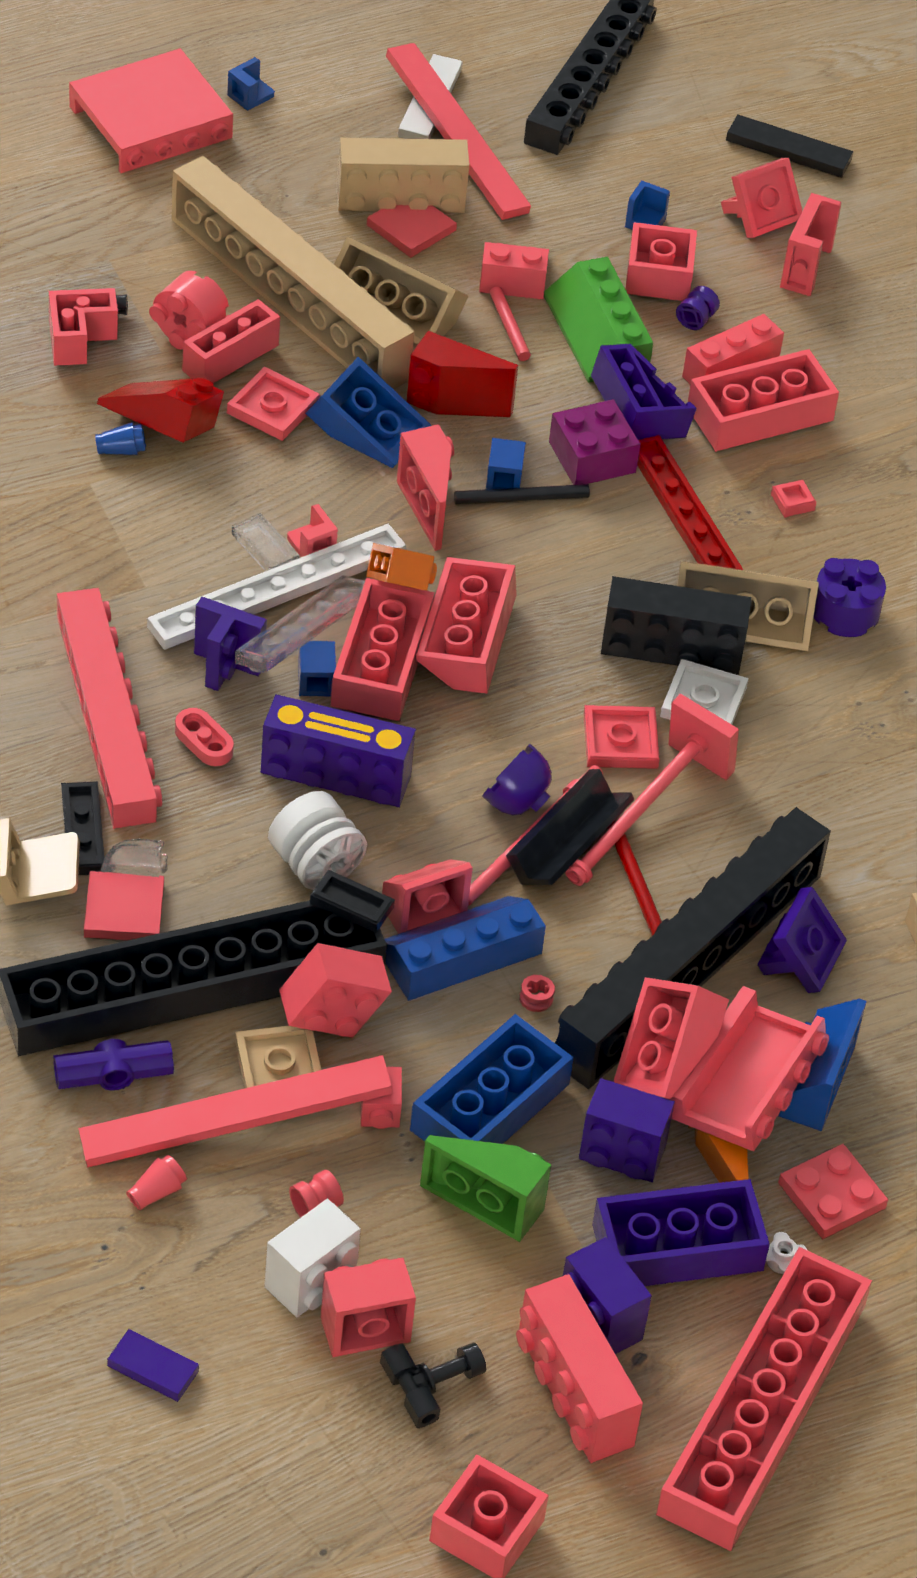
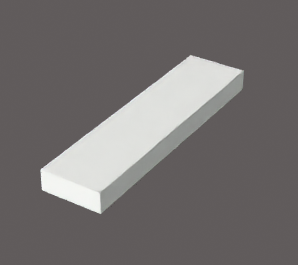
M433 54L429 64L451 93L462 70L463 61ZM413 97L400 124L398 137L404 139H430L435 125L415 97Z

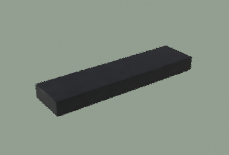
M737 114L729 128L726 141L778 158H789L791 162L841 178L853 156V151L739 114Z

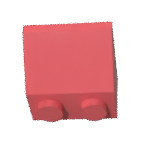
M485 242L479 292L489 293L493 287L499 286L504 295L543 299L549 249Z
M449 859L437 864H429L422 869L404 875H396L384 881L382 894L395 899L394 908L388 918L398 934L467 911L473 868L470 862Z

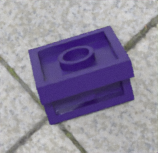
M201 596L195 610L194 654L206 658L205 687L219 691L225 679L230 680L235 669L259 677L265 663L267 619Z
M813 887L800 888L789 911L781 918L778 927L757 964L763 975L794 972L808 993L821 991L847 942L846 937Z

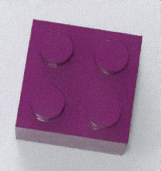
M614 399L552 413L549 443L573 485L590 484L636 473L640 443Z

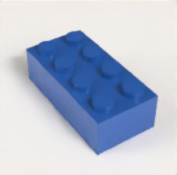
M514 1014L413 1102L410 1131L424 1142L429 1135L503 1144L569 1085L574 1057L518 1015Z

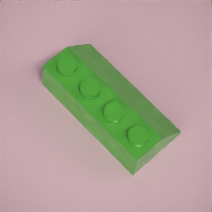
M608 257L577 262L544 291V298L588 383L594 382L591 373L601 345L631 344L651 362L653 341Z

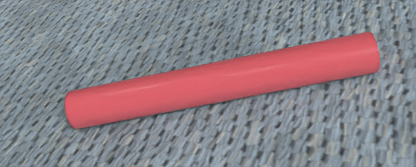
M493 287L489 294L516 355L520 361H526L531 356L530 351L501 287Z

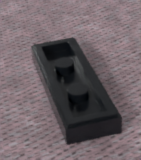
M98 781L61 783L64 833L74 832L80 840L78 875H89L90 871L105 872Z

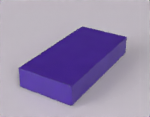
M130 1329L127 1330L107 1358L108 1367L177 1402L199 1372L198 1363Z

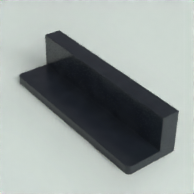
M589 769L506 854L521 885H553L634 801L632 793L611 792L601 770Z

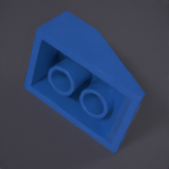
M359 357L352 362L305 413L330 437L391 468L399 460L401 433L431 426L424 417Z

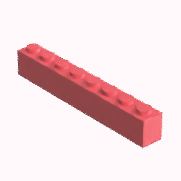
M99 588L57 593V619L113 829L155 823L157 807H162L161 789L159 785H153L152 779H155L152 758L145 757V752H147L146 735L144 731H138L137 728L140 725L137 704L131 705L130 699L133 698L131 681L129 678L124 679L122 674L125 673V661L123 653L116 652V647H118L115 626L109 627L108 622H111L109 602L102 601Z

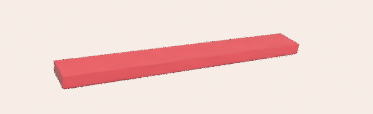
M410 43L388 48L386 58L444 139L467 140L469 175L501 220L529 214L530 203L416 44Z
M381 1055L78 1129L88 1168L393 1094V1089L384 1056Z

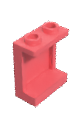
M811 193L788 241L780 288L811 296L815 287L821 251L831 253L833 249L841 209L840 201Z

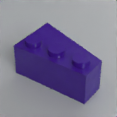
M631 344L601 345L591 377L604 401L615 400L636 438L640 440L660 435L662 439L686 438L697 408L691 402L685 404L675 394L677 388L672 383L665 384L655 375L657 369Z

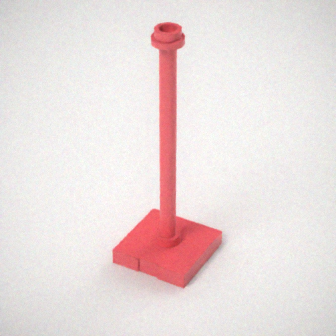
M680 693L674 699L671 706L668 744L678 750L679 753L582 859H577L565 872L567 878L577 886L588 883L593 877L591 869L692 759L727 780L735 771L739 729Z

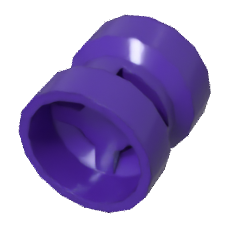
M706 286L695 287L688 297L677 306L676 316L679 322L690 330L701 329L707 323L708 318L713 316L719 309V298L713 290Z

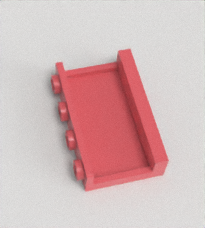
M742 986L725 1012L718 1038L670 1099L675 1101L672 1119L754 1152L761 1140L767 1139L770 1136L774 1127V1120L780 1111H785L789 1107L793 1091L797 1085L804 1083L808 1078L811 1064L816 1056H821L825 1052L829 1042V1035L826 1034L825 1018L816 1016L812 1024L808 1025L758 1006L756 990Z

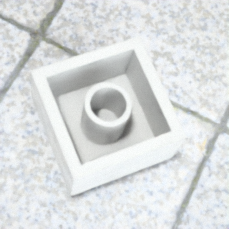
M327 1198L268 1241L265 1288L296 1318L308 1309L315 1310L322 1304L324 1272L332 1271L341 1266H357L361 1228Z

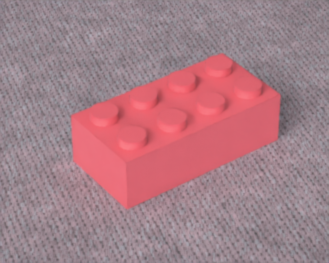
M810 349L693 378L691 379L688 402H691L697 408L693 418L715 452L831 422L834 420L839 391Z
M366 578L332 678L331 707L400 722L419 663L416 661V654L435 592Z
M567 1274L526 1289L523 1307L520 1308L521 1321L519 1330L516 1332L517 1341L521 1350L524 1353L529 1352L534 1361V1370L541 1385H547L556 1413L560 1418L565 1417L568 1422L575 1447L579 1451H584L590 1463L634 1447L643 1402L571 1276Z

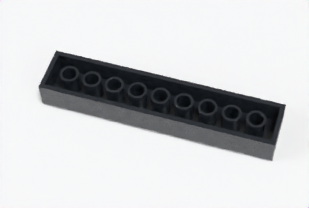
M797 807L785 817H778L769 832L763 837L757 836L740 858L735 856L728 863L725 871L720 876L710 878L704 885L702 892L694 899L688 898L672 919L669 920L667 918L663 920L657 927L655 934L647 941L641 940L623 963L621 961L615 963L608 972L607 977L599 984L593 983L575 1006H567L558 1019L560 1026L555 1044L574 1057L571 1077L589 1090L600 1078L619 1063L645 977L702 987L793 903L800 888L811 887L821 877L831 830Z
M309 900L1 968L0 1004L19 1057L281 997L279 989L317 943L382 956L384 966L387 944L381 929L377 933L311 904Z

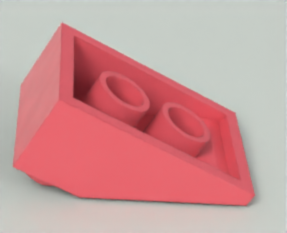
M439 424L401 433L397 483L435 551L442 548L448 481L452 479L450 459L454 455L453 442L449 436H445Z
M645 977L613 1082L670 1100L718 1038L729 999L697 985Z

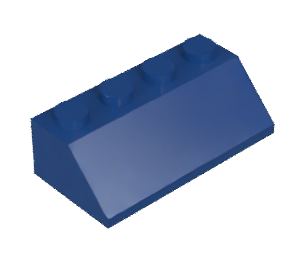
M507 896L385 938L387 944L385 963L405 997L410 1001L541 955L546 925L529 899Z

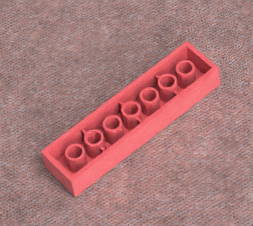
M798 1248L661 1490L657 1516L732 1551L865 1308L872 1280L806 1249Z

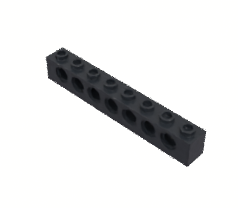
M609 0L526 119L524 144L558 155L564 145L571 143L575 129L582 127L588 110H593L597 104L599 94L606 92L612 75L618 74L623 59L629 58L635 41H640L646 25L653 23L657 8L653 6L654 0Z

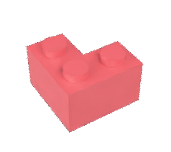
M115 288L49 291V326L54 366L87 364V341L117 340L118 308Z

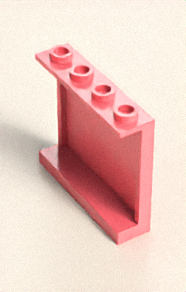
M181 48L69 82V107L75 114L85 111L119 155L120 173L232 138L233 113Z

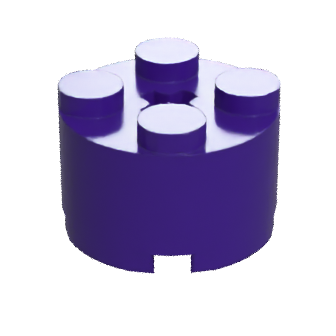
M827 559L817 578L819 584L813 617L818 624L821 621L828 626V631L834 635L842 637L862 636L867 633V629L873 625L875 627L879 622L886 592L885 579L879 572L878 564L872 560Z

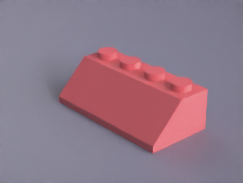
M452 557L446 558L416 654V661L450 688L461 691L488 693L517 595L515 565Z

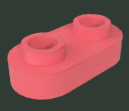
M188 708L178 713L175 719V734L203 763L210 766H222L232 759L234 747L232 737L207 712L198 708Z

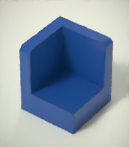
M256 57L228 71L227 95L247 111L274 97L275 91L260 80V60Z
M641 180L629 198L625 228L633 230L634 222L662 226L667 217L670 191Z

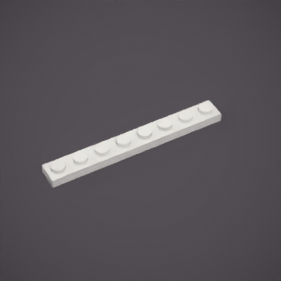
M388 523L202 597L251 614H257L366 571L373 543L405 550L406 544ZM201 597L147 618V628L164 650L195 638L196 604Z

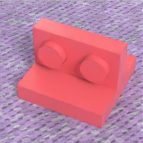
M780 158L731 177L736 196L721 201L723 213L737 214V218L742 217L747 238H755L798 221L802 213V207L789 158Z

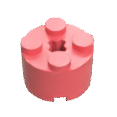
M185 271L155 297L153 306L149 309L151 318L157 322L164 334L169 337L170 344L179 350L183 349V341L227 317L225 309L229 305L222 289L208 276H205L203 279L196 276V271Z

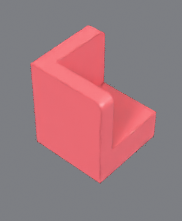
M316 504L311 506L310 524L289 531L287 533V540L300 557H304L337 544L338 529L320 505Z

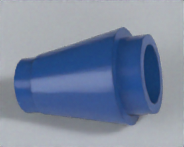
M131 422L101 434H95L98 454L138 455V452L146 451L142 424L134 425Z

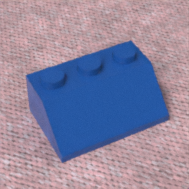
M859 998L817 1010L814 1019L816 1016L825 1018L826 1034L829 1035L827 1048L823 1055L816 1056L811 1064L808 1078L804 1083L797 1085L793 1091L789 1107L785 1111H780L778 1117L819 1131L823 1130L856 1046L866 1000Z

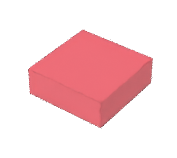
M804 480L772 486L771 496L784 518L815 511L817 502Z

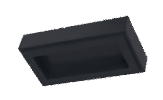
M331 870L326 872L310 894L311 904L377 933L387 919L395 903V899Z

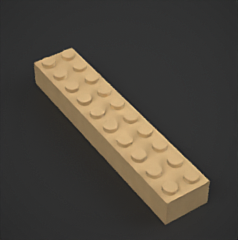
M204 156L173 170L172 220L343 366L348 368L359 357L393 389L408 381L410 356L413 352L414 331L408 324L403 323L385 305H382L373 298L365 288L355 283L343 270L331 263L323 253L313 248L300 234L295 233L279 217L265 208L259 200L253 198L240 184L234 182L217 165L211 163Z

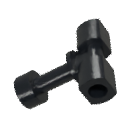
M474 1342L458 1348L457 1358L430 1369L424 1363L415 1365L403 1343L393 1345L381 1352L380 1363L392 1385L400 1384L405 1392L404 1406L416 1428L426 1427L439 1419L441 1409L432 1395L436 1392L435 1384L461 1373H464L467 1378L471 1379L486 1372L484 1356L478 1345Z

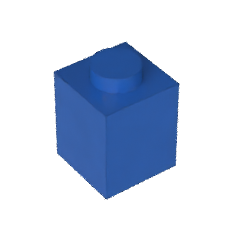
M492 438L486 489L520 488L526 442Z
M299 641V696L331 697L332 678L336 669L335 641Z

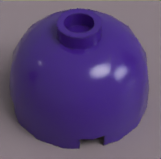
M529 744L525 751L522 750L496 778L497 782L491 788L488 787L482 795L493 807L505 814L522 815L530 808L537 812L551 797L546 792L552 782V771L548 761L535 747Z

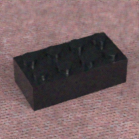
M612 576L601 654L679 666L681 659L739 675L752 597Z

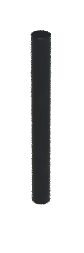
M589 484L465 490L455 491L454 501L455 505L589 498L590 489Z

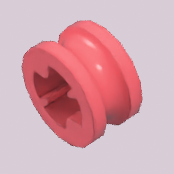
M528 976L521 985L520 1002L522 1006L533 1012L547 1010L553 1002L555 985L545 976ZM538 990L544 992V993H541V992H540V993H538L537 995L532 994V993H536Z

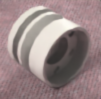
M324 791L309 792L290 802L279 812L269 828L268 839L281 858L289 863L292 872L298 876L304 887L310 890L315 889L328 870L344 877L349 876L366 854L367 842L364 835L356 829L351 820L346 818L344 811L333 797Z

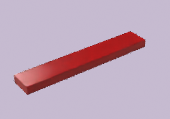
M660 435L638 440L640 449L637 466L696 562L744 570Z

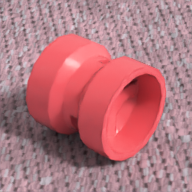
M328 1170L315 1174L309 1183L301 1181L289 1188L290 1199L300 1217L307 1214L327 1198L337 1207L341 1206L344 1202L341 1187L334 1175Z

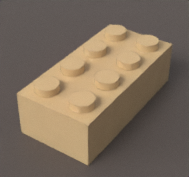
M340 137L337 175L338 211L377 212L380 209H394L396 205H409L410 209L426 210L428 206H434L442 213H465L469 175L467 140Z

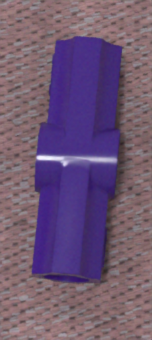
M108 1039L98 1043L94 1050L53 1055L55 1081L58 1089L100 1084L106 1090L115 1091L128 1087L134 1079L174 1074L173 1052L171 1043L168 1040L127 1045L120 1039Z

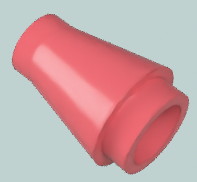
M167 1155L163 1159L157 1158L126 1194L132 1204L141 1211L146 1206L181 1190V1184L187 1180V1177L177 1161L170 1155Z

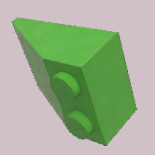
M429 1135L424 1145L420 1186L520 1242L545 1209L551 1164L546 1162L540 1155L528 1152L515 1145Z

